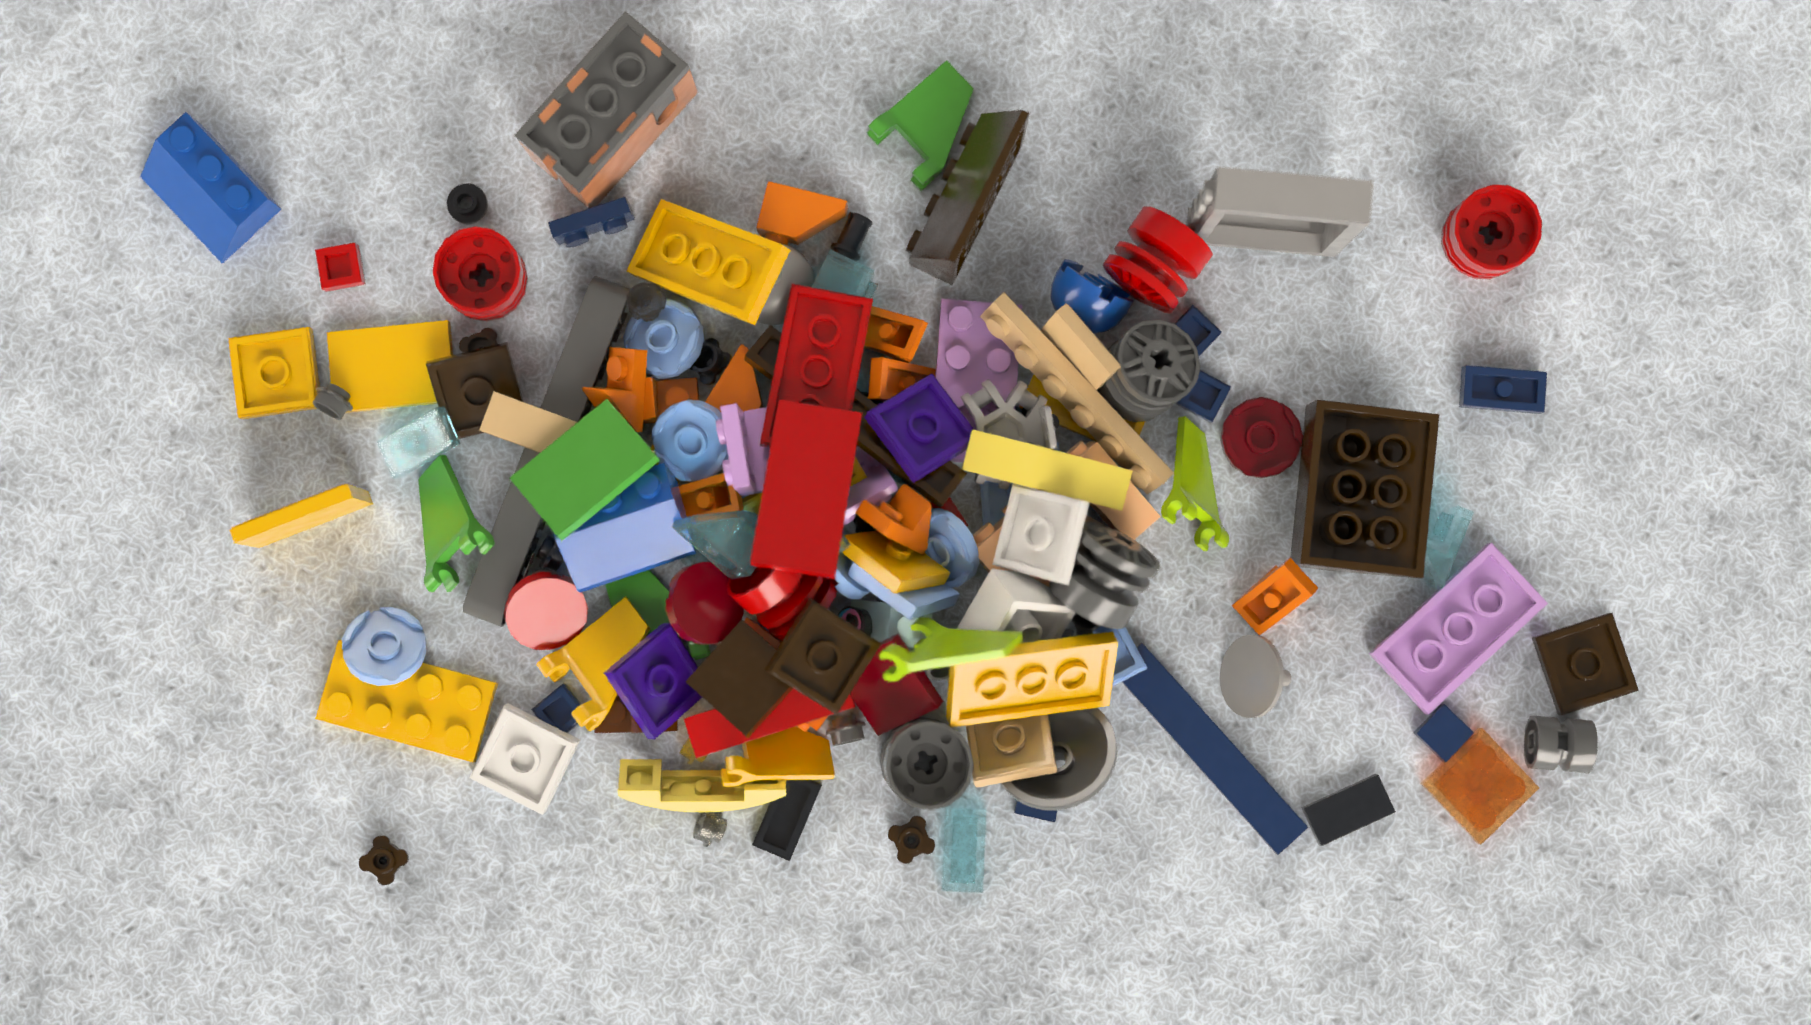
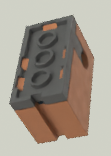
M625 11L514 136L536 164L555 180L559 178L572 195L586 207L592 208L599 205L695 97L698 90L689 65Z

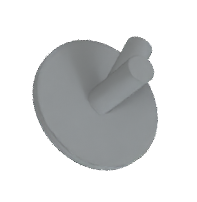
M1246 635L1238 638L1229 646L1223 657L1220 668L1222 695L1229 708L1239 716L1245 718L1264 716L1276 705L1283 686H1288L1291 683V674L1289 671L1283 670L1282 660L1276 647L1262 636Z

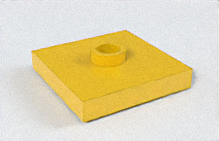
M302 327L228 338L238 418L243 420L317 409L312 403L318 394L316 388L320 386L312 328Z
M878 530L842 535L840 552L894 594L944 585L950 575V571L930 558L925 552L922 555L884 536Z

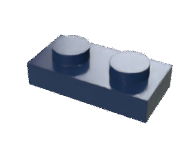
M622 197L548 222L552 237L558 245L566 244V247L570 248L587 243L590 240L588 235L603 230L606 235L621 232L628 228L627 222L633 221L635 218L626 197Z
M1465 365L1461 369L1459 407L1542 414L1545 412L1547 372Z

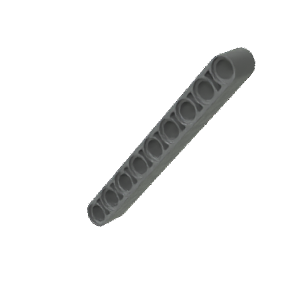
M598 276L592 278L541 404V409L579 422L589 413L592 403L583 392L582 387H595L597 380H602L609 360V347H611L612 342L617 343L628 315L624 311L626 306H631L633 302L634 290ZM524 448L515 473L536 457L539 452ZM512 481L491 531L495 544L486 554H482L463 604V613L503 627L506 623L504 611L508 594L512 587L523 579L522 571L524 567L527 568L540 539L536 537L538 530L543 531L546 524Z

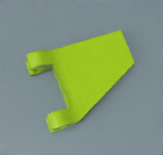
M1186 416L1178 417L1173 487L1162 505L1161 515L1170 524H1175L1176 514L1181 509L1182 515L1188 520H1194L1196 517L1202 522L1194 535V542L1201 550L1208 551V543L1212 536H1214V541L1219 546L1225 548L1229 543V534L1219 518L1206 434Z
M920 617L910 625V628L913 631H922L927 638H921L914 645V650L911 653L899 645H889L879 655L881 659H890L896 664L897 667H890L883 674L885 680L894 682L901 679L904 675L917 670L1005 658L1022 641L1021 632L950 629L938 624L929 617Z

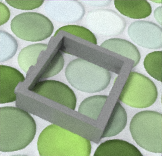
M1217 167L1210 180L1205 179L1203 189H1199L1197 199H1193L1192 208H1188L1185 225L1192 229L1209 246L1336 257L1370 224L1373 181Z

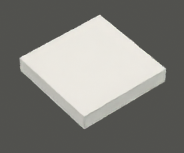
M1012 484L992 565L1069 585L1089 502Z
M507 703L503 706L470 778L543 815L560 784L580 739Z

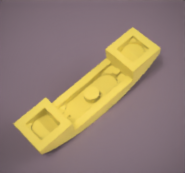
M973 429L971 430L961 469L1121 511L1123 510L1132 475V470Z
M620 759L618 796L641 805L665 810L721 812L758 806L786 796V780H756L734 787H726L722 785L721 770H662V759Z

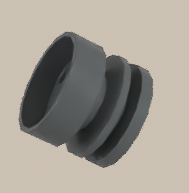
M1160 319L1142 321L1131 327L1107 349L1121 367L1098 392L1123 419L1132 422L1150 421L1180 401L1194 387L1200 370L1198 350L1189 335L1177 325Z
M1088 521L1083 526L1069 585L1050 581L1049 588L1057 599L1080 616L1108 628L1122 629L1126 627L1139 605L1138 598L1132 591L1141 593L1147 591L1150 586L1148 578L1156 576L1160 569V562L1150 551L1128 535L1103 524Z
M918 717L892 729L882 744L879 760L882 776L898 798L914 808L926 810L947 807L959 799L971 782L974 766L971 749L962 735L945 723L926 717ZM921 751L928 756L933 755L934 759L929 761L930 769L924 771L919 766L914 767V763L919 761L918 753Z

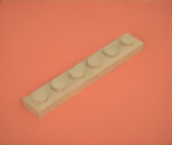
M1005 292L983 312L980 317L986 323L990 333L996 338L1001 339L1014 352L1019 364L1030 369L1042 382L1044 390L1051 397L1061 402L1070 412L1073 421L1079 427L1086 429L1110 458L1114 459L1122 468L1132 470L1130 481L1133 485L1142 489L1148 495L1163 485L1174 474Z

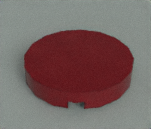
M1258 397L1245 400L1231 410L1223 422L1220 440L1223 454L1233 468L1246 476L1262 479L1276 476L1292 466L1299 454L1303 435L1300 421L1291 408L1276 400Z
M698 562L683 567L671 579L668 587H671L669 598H666V612L671 626L680 637L689 642L693 641L698 645L716 644L723 641L742 620L744 609L727 593V584L732 574L730 570L718 563Z

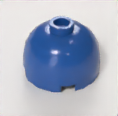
M1064 259L1051 284L1050 298L1054 310L1057 311L1065 304L1069 305L1094 334L1107 332L1117 326L1126 316L1134 300L1129 299L1130 295L1100 274H1098V277L1088 272H1085L1083 275L1080 273L1084 267L1083 265L1069 259Z

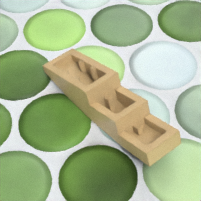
M493 392L479 430L540 453L577 422Z

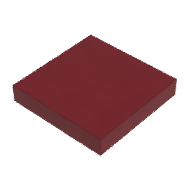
M898 633L880 642L882 644L851 691L854 702L878 736L938 709L944 702L923 670L910 672L894 682L884 679L883 674L890 667L897 666L890 659H881L879 654L889 645H899L910 652Z

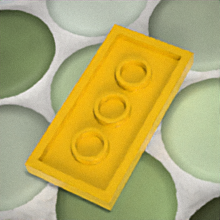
M660 199L626 272L639 279L755 325L790 250L780 243Z
M1113 631L1019 643L1005 658L951 665L946 718L949 726L958 727L1109 706L1118 641Z
M338 640L315 719L469 762H476L498 683L423 662L421 667L410 678L395 685L377 686L362 682L349 671L343 658L342 640Z

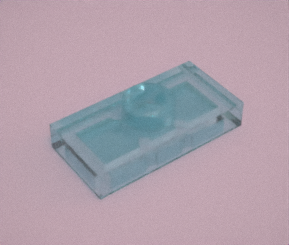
M445 407L432 409L377 442L393 479L407 475L461 444Z

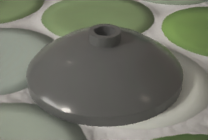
M1099 708L1048 714L1056 761L1064 760L1065 764L1057 768L1058 773L1001 783L1005 790L1022 804L1036 809L1051 811L1078 806L1096 795L1112 775L1117 759V742L1113 728Z

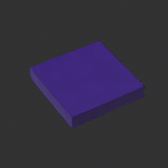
M932 373L871 409L865 416L872 429L913 483L966 451L971 430H975Z
M662 623L604 672L647 739H656L703 698L685 682L698 666L670 623Z

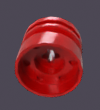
M1492 184L1475 190L1448 214L1442 227L1441 244L1447 260L1458 272L1473 279L1490 280L1520 266L1534 254L1541 240L1542 219L1537 205L1525 192L1510 185ZM1486 227L1490 228L1489 235L1495 237L1488 244L1484 243L1485 237L1479 234Z
M1144 206L1127 230V233L1136 245L1126 241H1119L1114 248L1117 255L1110 254L1102 266L1106 273L1130 296L1156 310L1171 314L1179 304L1177 297H1183L1188 291L1186 283L1179 275L1188 279H1196L1213 256V253L1200 236L1178 219L1159 209Z
M477 226L460 229L447 237L435 253L432 271L436 288L453 308L470 319L487 322L504 318L518 307L525 296L528 282L525 263L508 239L493 229ZM486 268L493 275V279H487L486 286L482 287L474 277L480 276L482 269Z
M750 548L734 568L727 584L728 595L750 614H756L757 622L767 628L771 635L782 642L809 598L829 609L836 597L837 590L835 586L838 582L833 578L827 579V577L751 566L752 548Z

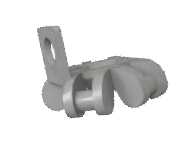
M989 379L981 383L983 388L976 393L970 395L967 392L961 396L965 407L975 419L977 431L1031 443L1052 450L1057 448L1051 407L1045 406L1047 399L1041 394L1036 397L1026 390L1027 384L1020 380L1016 384L1006 401L1003 400ZM992 402L997 409L984 416L980 409ZM1016 404L1027 410L1025 417L1013 409ZM975 474V483L984 484L985 480L999 483V488L1005 490L1009 488L1011 483Z

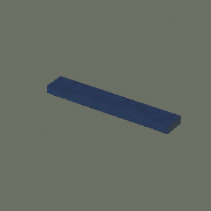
M1140 643L1136 648L1147 669L1122 683L1275 854L1279 855L1309 827L1147 647Z

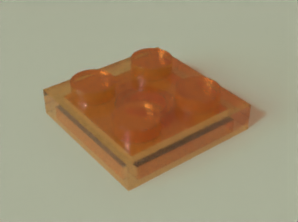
M1479 727L1447 762H1442L1420 783L1468 835L1480 845L1539 789L1535 782L1489 734Z

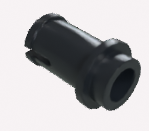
M849 212L848 219L837 242L832 243L830 246L832 250L830 257L840 264L852 267L854 261H859L861 258L858 252L873 222L861 214Z

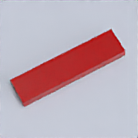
M793 688L749 738L741 733L715 708L684 718V723L695 757L699 758L830 716L834 713ZM852 693L849 694L839 712L856 707Z

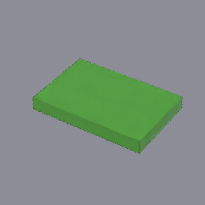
M606 399L509 479L557 537L563 541L660 460L610 401Z

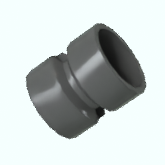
M1532 715L1529 717L1525 726L1524 760L1528 768L1555 770L1560 765L1562 770L1567 772L1590 773L1593 770L1597 757L1598 738L1596 726L1592 720L1566 718L1561 724L1556 717Z

